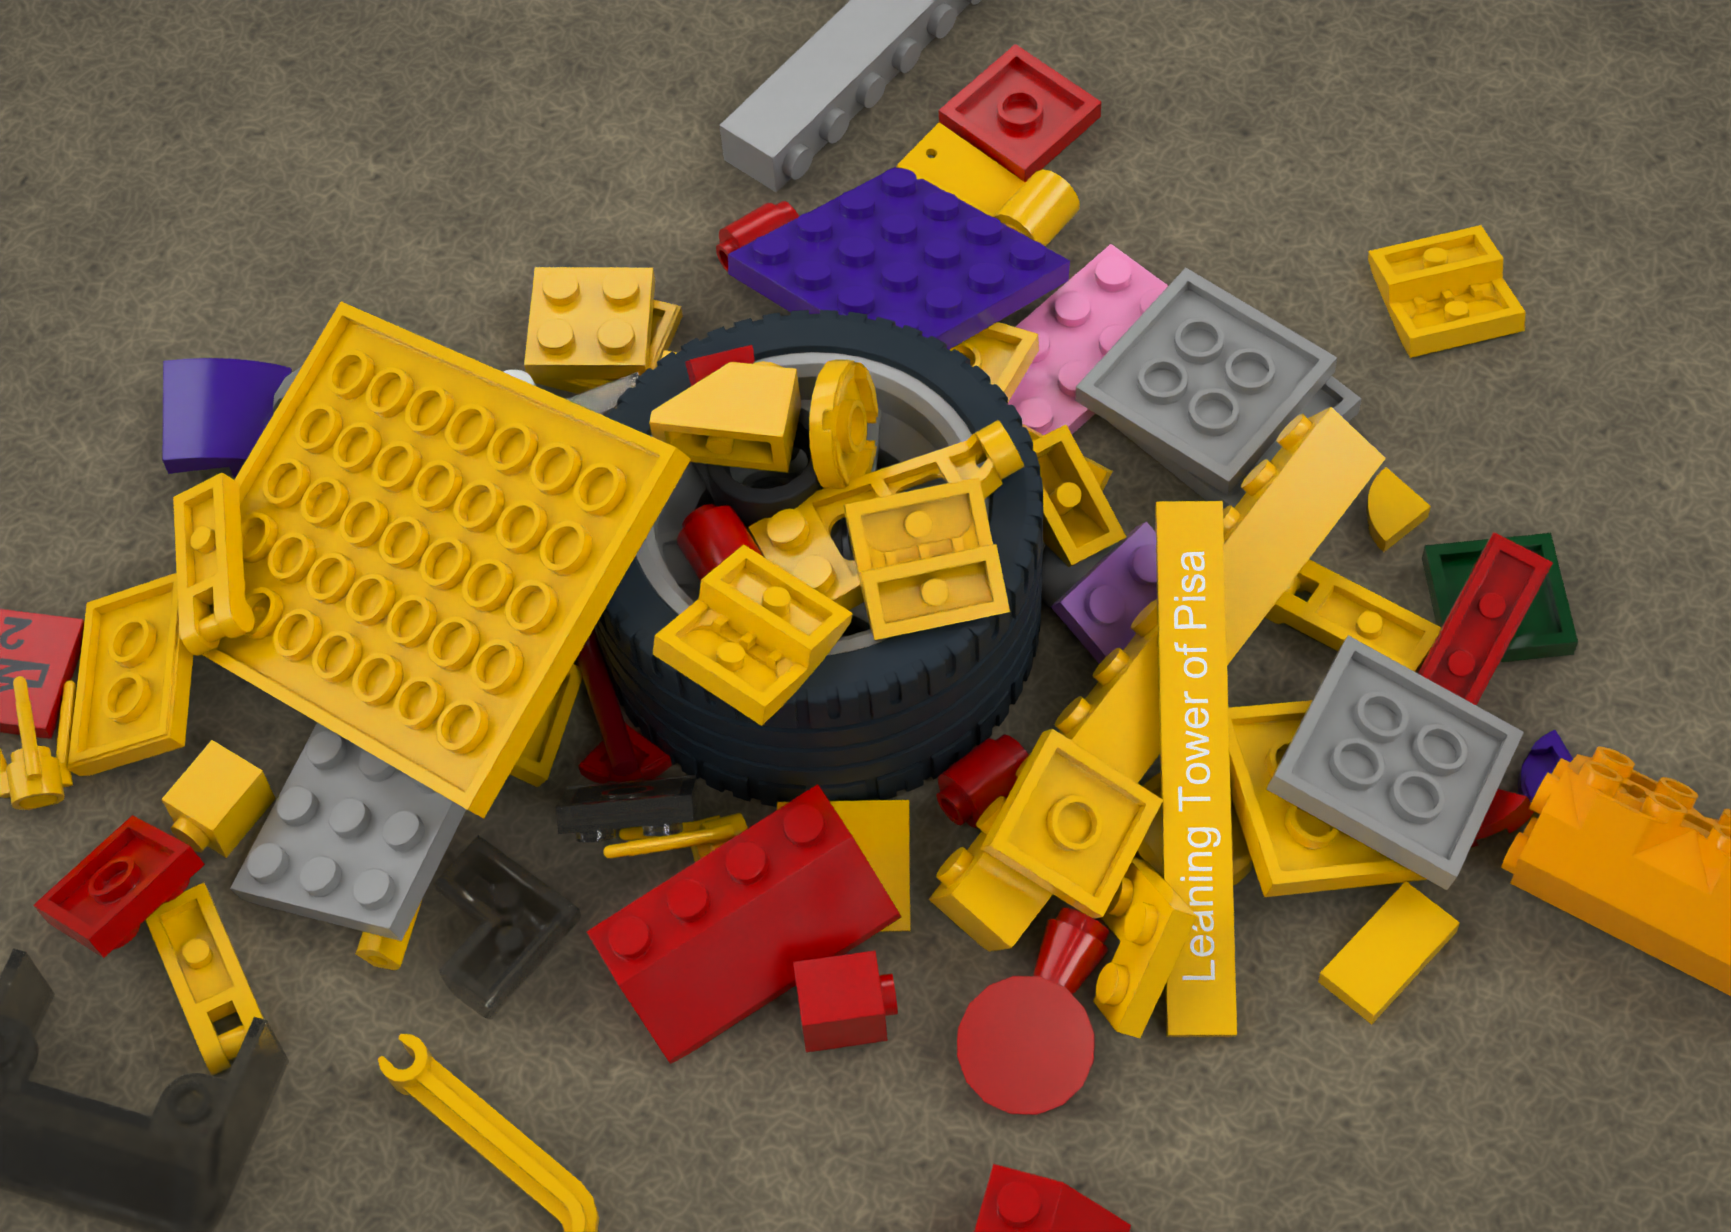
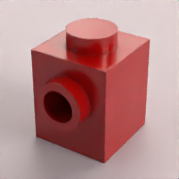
M875 950L793 962L806 1053L888 1041L886 1016L898 1015V1006L893 974L879 975Z

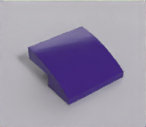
M193 358L163 361L162 461L168 474L230 467L233 477L236 478L272 418L274 395L284 378L292 373V369L272 363L227 358Z

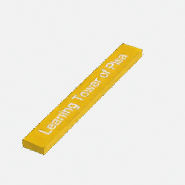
M1159 501L1155 505L1161 799H1163L1161 804L1163 879L1197 915L1165 984L1166 1037H1236L1237 1010L1223 501Z

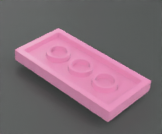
M1110 244L1022 320L1016 327L1037 333L1039 337V352L1008 402V405H1013L1022 418V424L1043 435L1066 424L1071 434H1073L1096 414L1075 401L1076 386L1162 294L1168 285Z

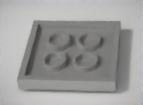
M1185 267L1076 386L1075 401L1228 495L1274 443L1282 430L1301 412L1335 373L1337 357Z
M1348 635L1329 667L1266 790L1448 890L1461 870L1524 732Z
M317 722L230 889L240 899L257 905L402 941L466 809Z

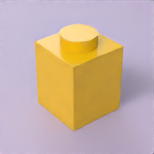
M211 740L166 793L162 801L174 822L170 829L179 840L190 845L196 852L202 853L208 846L227 858L276 798L263 770Z

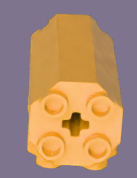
M1599 746L1593 757L1577 754L1571 762L1561 758L1552 774L1549 772L1546 774L1531 802L1529 809L1539 813V817L1533 816L1524 832H1519L1516 835L1503 860L1501 868L1513 874L1510 884L1731 996V809H1724L1719 820L1704 817L1693 807L1698 794L1689 786L1667 777H1661L1657 782L1633 770L1635 763L1629 757L1610 748Z

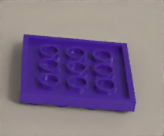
M896 167L885 171L883 174L843 193L808 213L802 214L795 220L764 236L758 237L749 244L728 254V274L789 312L809 310V314H820V310L838 311L839 315L848 316L849 312L867 314V318L872 320L880 317L895 321L896 326L901 328L907 325L922 331V336L929 338L931 335L946 343L948 350L1069 281L1070 260L1046 248L1040 242L1034 241L1001 223L997 218L989 216L958 199L954 194L946 192L924 179H917L914 172Z

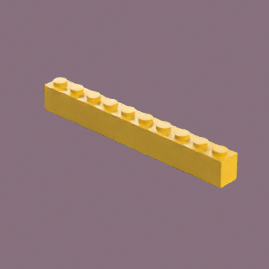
M1332 407L1309 418L1304 414L1295 417L1277 437L1276 442L1282 447L1271 461L1265 459L1260 462L1243 480L1241 488L1246 493L1235 508L1229 505L1223 509L1227 666L1386 459ZM1157 599L1149 603L1132 622L1130 628L1136 634L1124 650L1120 647L1114 649L1098 665L1093 673V677L1098 683L1085 699L1082 696L1074 699L1062 711L1054 724L1060 730V734L1136 783L1141 780L1160 755ZM1029 756L1022 762V764L1016 771L1017 777H1019ZM1004 796L997 798L982 813L976 823L981 833L967 850L964 847H960L940 867L936 878L942 883L928 899L974 941L989 952L1012 948L1053 895L981 849L986 836L1006 801Z

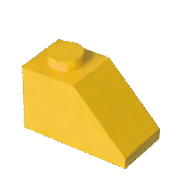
M765 361L753 364L729 362L651 412L649 421L652 437L678 448L691 458L690 462L788 473L801 410L797 369L785 368Z
M1065 424L1032 441L1033 451L1037 453L1043 485V542L1068 567H1071L1125 539L1127 536L1068 426Z

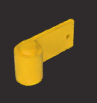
M940 122L896 166V168H904L914 172L917 179H924L940 189L954 194L958 199L989 216L997 218L1001 223L1034 241L1040 242L1045 247L1080 209V201L1076 192L1058 174L1042 169L1036 171L1027 182H1024Z

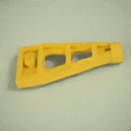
M997 420L975 432L966 441L850 479L849 486H846V488H823L817 490L797 508L781 510L771 518H763L749 526V529L766 559L849 611L863 603L864 599L855 560L845 559L831 538L833 525L845 517L844 504L898 494L911 487L938 478L944 479L946 483L980 477L985 500L1003 484L1002 479L1022 469L1024 463L1001 422ZM985 461V463L980 468L977 466L978 464Z

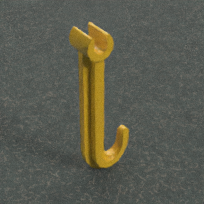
M412 1034L399 1035L400 1042L415 1059L413 1064L407 1069L395 1068L384 1056L378 1058L380 1070L396 1091L403 1095L412 1096L562 1224L564 1232H598L599 1215L596 1203L582 1182L437 1062L420 1038Z

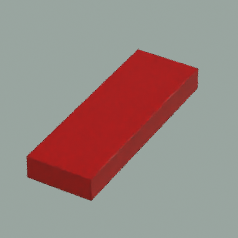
M1493 532L1417 673L1470 703L1477 705L1553 562Z

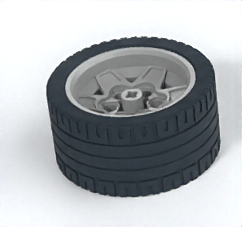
M809 310L791 311V315L780 316L779 312L762 315V320L752 321L749 318L734 322V327L725 330L723 326L706 333L707 337L700 341L698 338L691 340L681 346L680 352L676 354L673 352L669 353L657 362L658 367L654 370L649 368L635 380L636 386L634 388L628 387L618 398L616 409L612 407L605 417L652 437L649 424L651 412L691 387L685 364L686 361L752 345L754 363L765 361L785 368L797 369L801 408L809 412L818 374L826 362L835 359L855 360L854 362H861L869 370L875 385L878 403L876 423H867L866 440H876L875 446H877L871 472L966 441L975 432L999 420L1024 463L1022 469L1002 479L1003 484L984 500L993 544L997 545L1010 612L874 640L865 603L863 602L849 610L853 614L850 625L843 633L846 637H840L825 659L794 695L761 726L653 655L655 635L699 598L701 582L677 545V537L683 529L682 523L687 515L703 505L716 504L710 489L705 464L689 462L596 624L602 654L613 688L621 706L625 707L626 715L636 728L640 726L641 734L644 738L670 756L671 764L675 765L678 763L681 765L682 772L695 780L701 777L706 780L707 786L720 792H724L725 789L731 791L733 797L749 802L752 798L761 800L762 805L777 807V802H790L817 784L829 801H863L877 797L878 800H886L897 796V791L906 789L909 792L923 786L924 780L932 777L933 780L938 778L951 764L968 754L976 744L979 745L992 735V728L995 725H1001L1009 714V705H1014L1022 693L1023 681L1028 680L1033 667V657H1036L1041 626L1043 485L1037 453L1033 451V442L1027 428L1022 427V418L1013 405H1008V397L997 384L992 385L990 376L979 366L972 367L970 359L956 349L953 351L948 350L946 343L931 335L929 338L922 336V331L907 325L901 328L896 326L895 321L880 317L872 320L867 318V314L849 312L848 316L839 315L838 311L820 310V314H809ZM793 446L788 473L741 467H730V472L735 481L750 488L770 489L786 485L801 475L808 464V459L803 450ZM985 461L978 464L977 466L980 468L985 463ZM938 478L911 487L903 492L947 483L944 479ZM843 517L833 525L831 538L845 559L855 560L846 517ZM746 527V529H747L748 532L750 533L751 537L753 538V540H754L755 543L757 544V542H756L755 538L753 537V535H752L750 529Z

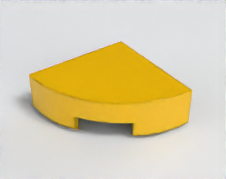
M1387 467L1374 479L1369 490L1366 506L1370 535L1383 552L1429 517L1431 508L1425 500Z

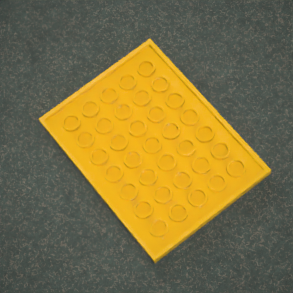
M340 302L235 478V481L239 483L245 598L253 611L255 627L252 631L235 639L228 638L227 636L221 638L217 648L202 655L484 819L687 468L691 458L670 444L351 305ZM214 604L210 606V614L214 613Z

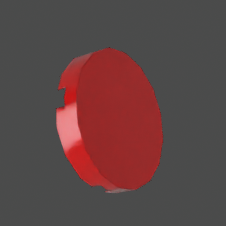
M1012 976L988 985L969 1003L958 1027L957 1058L966 1082L984 1102L1009 1114L1039 1115L1064 1105L1084 1086L1094 1063L1095 1032L1085 1007L1067 988L1040 976Z

